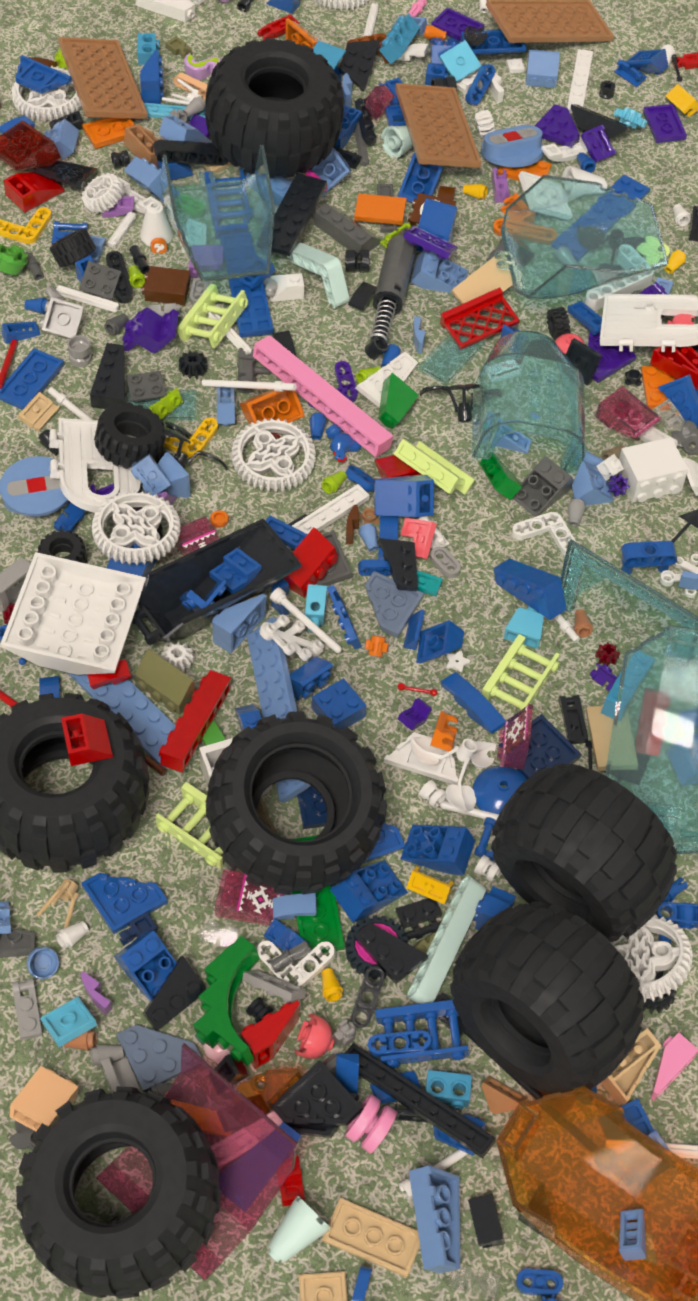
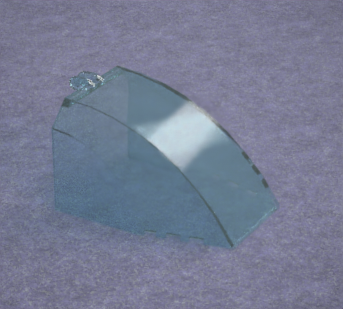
M260 145L255 174L243 180L215 183L214 172L209 171L210 183L205 184L204 173L199 172L200 184L177 187L171 184L167 155H163L160 185L166 213L201 282L270 274L275 204L264 145Z
M543 175L506 208L501 228L505 251H498L494 254L495 259L502 260L496 263L497 268L510 269L515 292L527 299H552L569 296L638 276L669 264L653 204L638 198L630 199L628 194L622 193L620 195L615 193V189L611 187L605 189L598 182Z

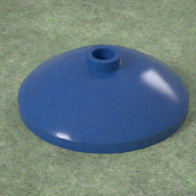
M494 766L485 769L477 776L472 788L476 797L477 807L483 811L500 814L504 805L527 779L518 770L507 766Z

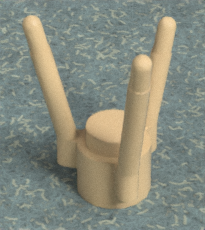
M64 879L36 915L40 916L50 904L55 905L59 899L64 901L71 899L64 928L69 927L75 902L79 896L76 892L78 885L70 879Z

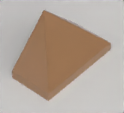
M490 1075L481 1085L490 1112L494 1114L520 1109L527 1099L523 1094Z

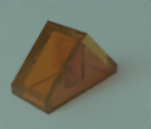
M296 1068L265 1071L263 1100L272 1111L273 1109L270 1106L302 1077Z

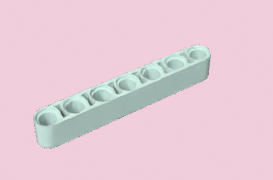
M470 875L460 882L426 953L428 959L420 965L408 990L407 997L416 1004L434 1002L473 920L476 907L485 894L486 888Z

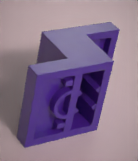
M148 307L139 311L134 318L129 319L125 324V334L122 338L124 350L130 351L138 344L151 353L158 352L175 338L179 312L173 309L162 317Z

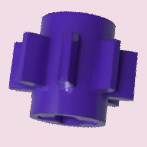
M622 474L610 476L611 481L606 483L609 488L607 492L614 493V497L618 496L619 493L621 495L626 494L625 489L630 487L627 485L628 478H623Z

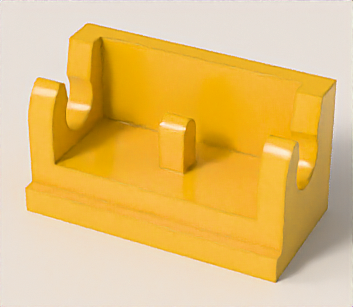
M679 84L665 95L683 114L687 113V117L692 116L698 110L697 101Z
M416 866L412 870L407 889L445 905L452 893L451 889L455 882L450 881L449 884L419 872L420 867Z

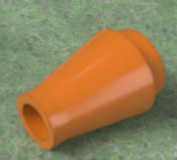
M431 24L430 26L426 25L424 37L427 40L441 38L444 41L446 31Z

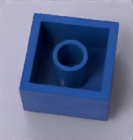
M344 678L312 696L311 709L317 716L320 714L332 718L331 725L340 730L345 729L346 726L350 727L366 717L367 705Z

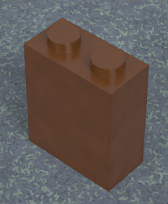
M150 266L149 273L146 272L145 275L146 285L143 284L142 295H145V301L167 304L176 303L185 306L191 282L190 270Z

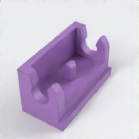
M497 168L492 170L491 182L494 203H503L504 199L510 197L505 169L502 175H498Z

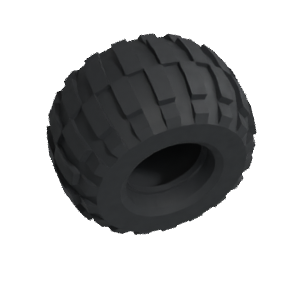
M265 38L263 41L252 40L246 42L242 47L236 46L231 49L230 53L225 55L220 63L218 62L213 68L206 88V125L211 141L216 149L235 167L240 166L244 168V172L252 175L255 173L262 174L267 178H274V176L293 177L295 173H305L311 170L312 167L319 165L322 160H325L330 155L333 146L335 147L339 138L344 112L341 81L338 74H335L333 67L328 64V60L321 54H315L314 49L306 45H298L295 41L287 39L285 41L275 40V38Z
M53 693L39 695V700L32 703L24 700L11 707V714L3 713L0 716V851L11 860L16 857L18 860H21L25 867L38 871L39 868L43 869L44 866H50L53 873L68 872L69 866L81 864L82 869L97 865L98 857L102 855L111 857L121 849L122 840L125 841L127 837L131 838L141 821L140 814L144 815L149 797L148 765L140 739L135 732L133 733L129 722L119 712L115 714L108 704L97 699L90 698L86 702L81 694L65 693L64 698H54ZM82 713L105 720L113 758L89 762L93 765L90 777L85 783L72 791L61 794H45L37 792L28 786L24 778L35 768L54 760L69 759L61 722L62 717Z
M289 712L286 718L283 719L276 718L275 714L257 721L256 727L251 729L248 726L232 739L231 744L222 750L215 763L206 797V817L210 823V835L216 848L220 847L223 851V859L233 871L237 868L247 875L246 881L258 888L262 883L273 887V893L290 895L291 891H302V895L321 892L323 887L329 885L330 887L336 886L348 879L351 873L362 866L381 836L380 832L385 822L387 803L383 796L386 792L382 772L377 773L374 768L376 757L368 746L366 748L359 746L356 742L358 735L347 726L345 729L340 730L331 725L332 718L319 714L317 719L306 718L304 712ZM295 779L308 783L320 793L326 806L327 817L323 830L315 839L309 841L289 840L275 834L264 825L258 817L257 808L261 795L269 786L281 780Z
M561 763L552 768H543L524 781L504 805L492 831V834L495 836L491 845L494 861L508 883L528 904L543 902L548 906L553 904L564 908L569 913L576 914L588 922V924L603 934L609 942L617 941L622 935L625 937L632 936L652 918L668 896L677 873V865L675 864L677 850L673 846L674 841L656 814L635 794L618 782L597 771L570 763L565 765Z
M532 902L531 904H518L514 908L512 906L506 908L490 918L468 940L455 961L456 965L453 968V981L450 984V992L454 997L453 1004L462 1023L477 1044L493 1061L516 1079L543 1093L569 1096L571 1093H583L587 1089L591 1090L609 1077L631 1052L642 1030L640 1025L643 1021L642 1008L644 1006V997L638 989L640 984L636 975L629 968L628 962L603 934L576 914L573 915L559 906L553 904L548 906L543 902Z
M116 1086V1092L113 1091V1093L108 1094L99 1088L84 1093V1101L76 1105L68 1101L56 1109L55 1112L59 1116L49 1126L42 1123L32 1136L36 1145L29 1154L24 1152L19 1167V1174L23 1177L22 1186H16L17 1209L22 1215L20 1227L26 1242L32 1247L36 1258L55 1277L67 1286H72L87 1295L99 1298L106 1296H116L118 1299L138 1297L141 1291L151 1288L154 1292L170 1284L169 1278L181 1269L186 1272L197 1260L194 1255L201 1245L208 1244L215 1228L213 1225L215 1213H219L222 1193L219 1188L220 1171L209 1141L196 1121L183 1108L172 1104L169 1098L152 1091L143 1094L135 1087ZM128 1146L139 1150L147 1158L153 1174L152 1190L147 1203L135 1216L125 1222L101 1224L90 1220L81 1212L75 1201V1191L82 1174L95 1159L110 1150Z

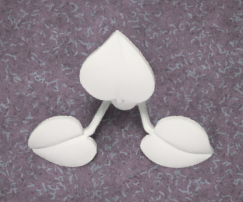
M412 737L411 748L413 754L423 764L436 766L439 763V759L443 760L455 752L458 760L464 762L457 785H449L445 790V797L454 807L462 811H471L476 804L474 790L468 785H461L467 764L471 759V762L477 767H490L494 758L488 757L487 753L490 750L495 751L496 744L464 739L459 747L455 746L454 749L442 755L443 749L430 746L432 739Z

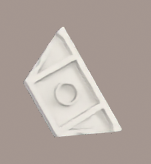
M413 732L405 742L400 743L396 747L394 752L390 755L387 754L384 758V763L457 785L458 776L456 775L453 754L443 760L439 759V763L436 766L423 764L413 754L411 748L412 737L432 739L431 737ZM443 750L442 755L448 753L449 751Z

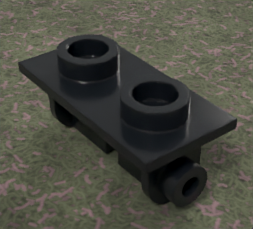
M333 146L343 156L349 167L356 169L362 156L357 155L356 152L344 151Z

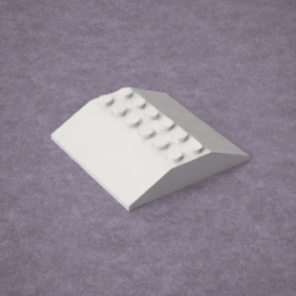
M35 552L0 647L38 666L76 675L115 673L146 582V577Z

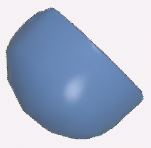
M49 947L35 948L29 953L26 960L27 969L32 976L38 979L50 978L58 970V955Z

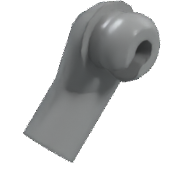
M266 278L263 281V284L266 285V295L274 296L278 284L275 280Z

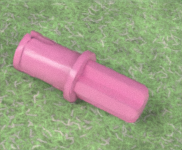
M417 0L411 6L409 11L411 17H416L423 11V7L427 4L426 0Z

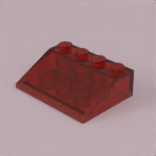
M23 120L0 135V160L14 170L49 166L61 158L54 141Z

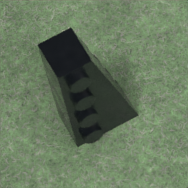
M106 344L90 392L92 408L107 409L112 405L117 406L119 403L125 404L124 345Z

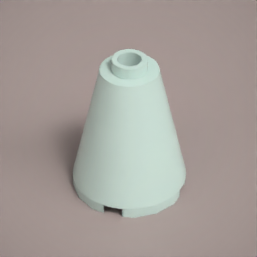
M389 126L383 130L381 139H384V144L382 146L389 156L399 158L413 148L407 126Z
M297 1195L268 1244V1247L271 1249L268 1254L277 1263L280 1260L286 1262L326 1234L331 1228Z

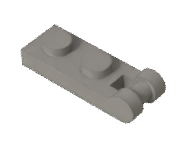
M27 979V982L22 983L18 981L12 982L20 1039L26 1040L43 1036L34 979ZM29 990V995L21 996V991Z

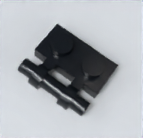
M430 898L395 909L402 929L408 927L412 929V931L405 932L408 940H418L423 938L424 935L436 933L442 922L435 920L442 917V913L437 901ZM427 921H428V923H429V925L424 926V927H421V928L418 926V924H421V923H424V922H427Z

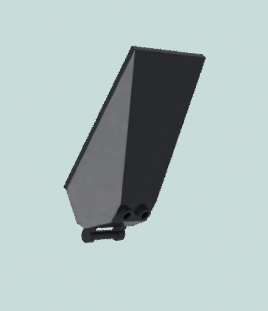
M264 518L147 573L148 577L138 602L140 610L135 612L132 623L136 624L145 637L144 640L148 645H153L159 638H162L164 642L182 639L211 623L213 618L224 609L252 598L301 568V563ZM236 548H239L262 565L260 572L245 588L234 594L225 589L220 596L214 597L213 601L215 603L197 612H194L192 609L189 611L181 604L182 601L179 598L189 590H192L201 599L206 597L217 583L210 578L209 571L224 563L223 556ZM146 617L154 627V631L150 632L142 621L143 618Z

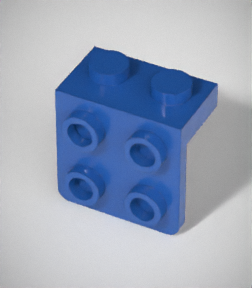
M225 579L218 581L204 599H201L192 590H189L179 598L182 601L181 604L189 611L192 609L194 612H197L215 603L213 601L214 597L220 596L225 591L227 581Z

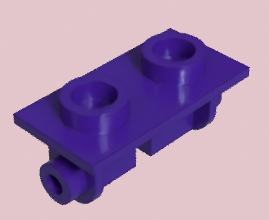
M596 663L598 669L591 671V679L602 687L606 682H609L605 689L610 692L618 676L611 673L612 670L607 665L603 664L601 666Z

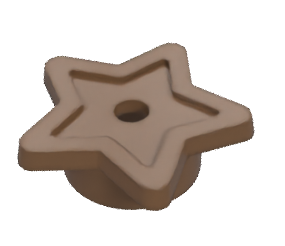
M366 507L363 513L359 514V518L364 520V524L380 523L377 518L379 515L374 514L373 508Z

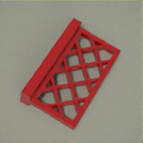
M500 287L441 313L440 318L441 326L443 329H447L460 350L501 332L504 324L512 327L520 323L519 318L503 297V291ZM502 303L504 306V310L496 309L494 307L495 305ZM484 310L490 312L489 317L479 314ZM492 313L501 314V319L491 318ZM504 315L509 316L513 320L510 322L503 321ZM468 317L476 318L474 323L465 322V319ZM477 320L487 321L486 326L476 324ZM489 322L499 324L495 329L488 327ZM459 324L461 326L459 330L452 329L450 325ZM463 326L471 327V333L462 331ZM474 329L484 331L481 335L473 334ZM460 335L469 337V340L462 343L459 337Z

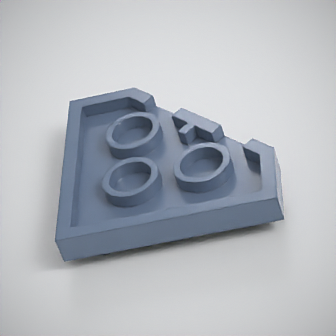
M376 571L372 573L365 584V590L381 631L399 638L422 601L424 593L418 590L416 592L398 590L393 579Z
M134 1025L116 1034L143 1093L150 1090V1086L155 1085V1083H165L204 1064L193 1042L138 1025Z

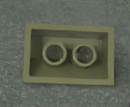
M151 649L146 651L135 673L137 688L142 692H148L154 701H160L165 704V707L170 712H176L181 715L186 704L192 701V695L195 691L194 680Z

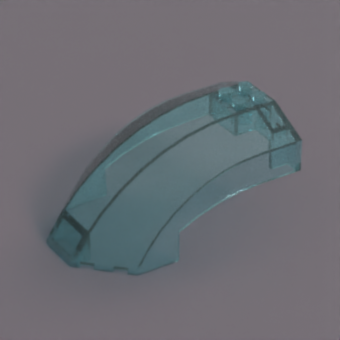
M669 625L661 633L649 637L635 649H630L624 653L605 776L627 788L656 814L670 833L677 854H698V629Z

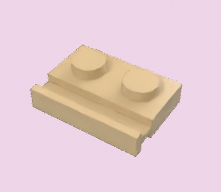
M39 392L18 414V419L39 432L56 414L60 406H56L53 404V401Z

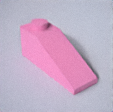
M680 1033L674 1038L672 1036L668 1037L662 1045L665 1048L661 1054L651 1094L653 1101L690 1064L698 1053V1049Z

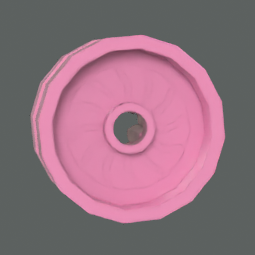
M372 1094L368 1095L361 1105L363 1111L348 1125L344 1136L352 1142L358 1141L364 1134L361 1140V1148L370 1154L385 1138L397 1115V1111L389 1105L384 1106L378 1112L381 1101Z

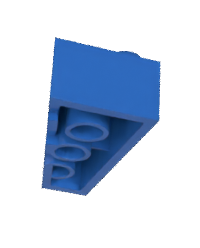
M510 558L493 568L497 585L549 620L566 611L561 577Z

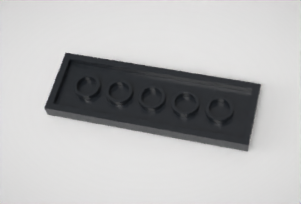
M297 173L259 242V248L291 256L327 187V181Z

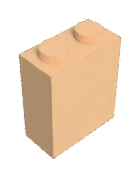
M40 1066L10 1104V1118L34 1131H37L42 1123L49 1126L59 1116L55 1112L56 1109L68 1101L74 1104L78 1095V1086L73 1081L60 1077L53 1070Z

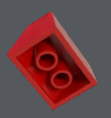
M314 527L292 552L302 567L284 577L285 581L289 584V589L304 598L307 596L308 584L316 585L325 576L331 565L336 563L338 558L335 547Z

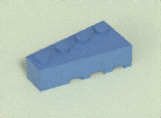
M430 1165L410 1170L409 1177L423 1267L425 1270L435 1273L459 1270V1176Z

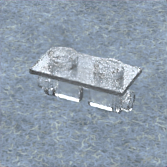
M208 920L207 924H200L204 925L205 928L200 930L198 937L202 938V941L217 944L218 937H222L220 945L229 947L239 936H244V934L239 933L240 929L228 926L227 930L219 928L220 923Z

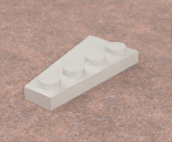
M403 352L375 374L358 384L355 389L380 408L383 381L393 372L404 382L418 362L409 354Z

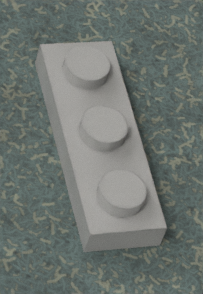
M256 969L243 973L242 980L250 983L251 987L266 990L267 994L279 996L285 1002L293 1003L295 1000L305 998L306 990Z

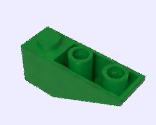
M490 450L483 456L479 464L494 489L511 500L522 488V485L493 451Z

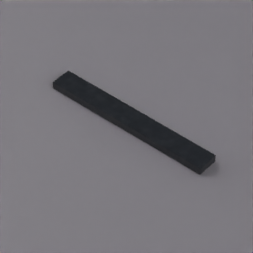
M354 1043L344 1053L359 1054L360 1077L482 1159L495 1144L496 1138Z

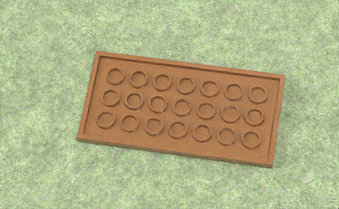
M487 0L485 4L509 43L613 41L614 35L590 0Z
M58 38L59 47L86 117L147 119V110L118 40Z
M396 83L395 91L418 163L423 165L480 168L482 162L456 88Z

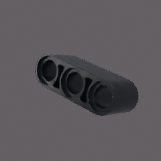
M370 967L364 974L350 1018L356 1028L366 1027L371 1020L384 981V972L379 967ZM377 971L380 974V980L376 983L371 982L368 978L369 972ZM369 991L373 994V1001L367 1004L362 1001L361 995L363 992ZM358 1012H363L367 1018L366 1022L362 1025L357 1024L354 1019L355 1014Z

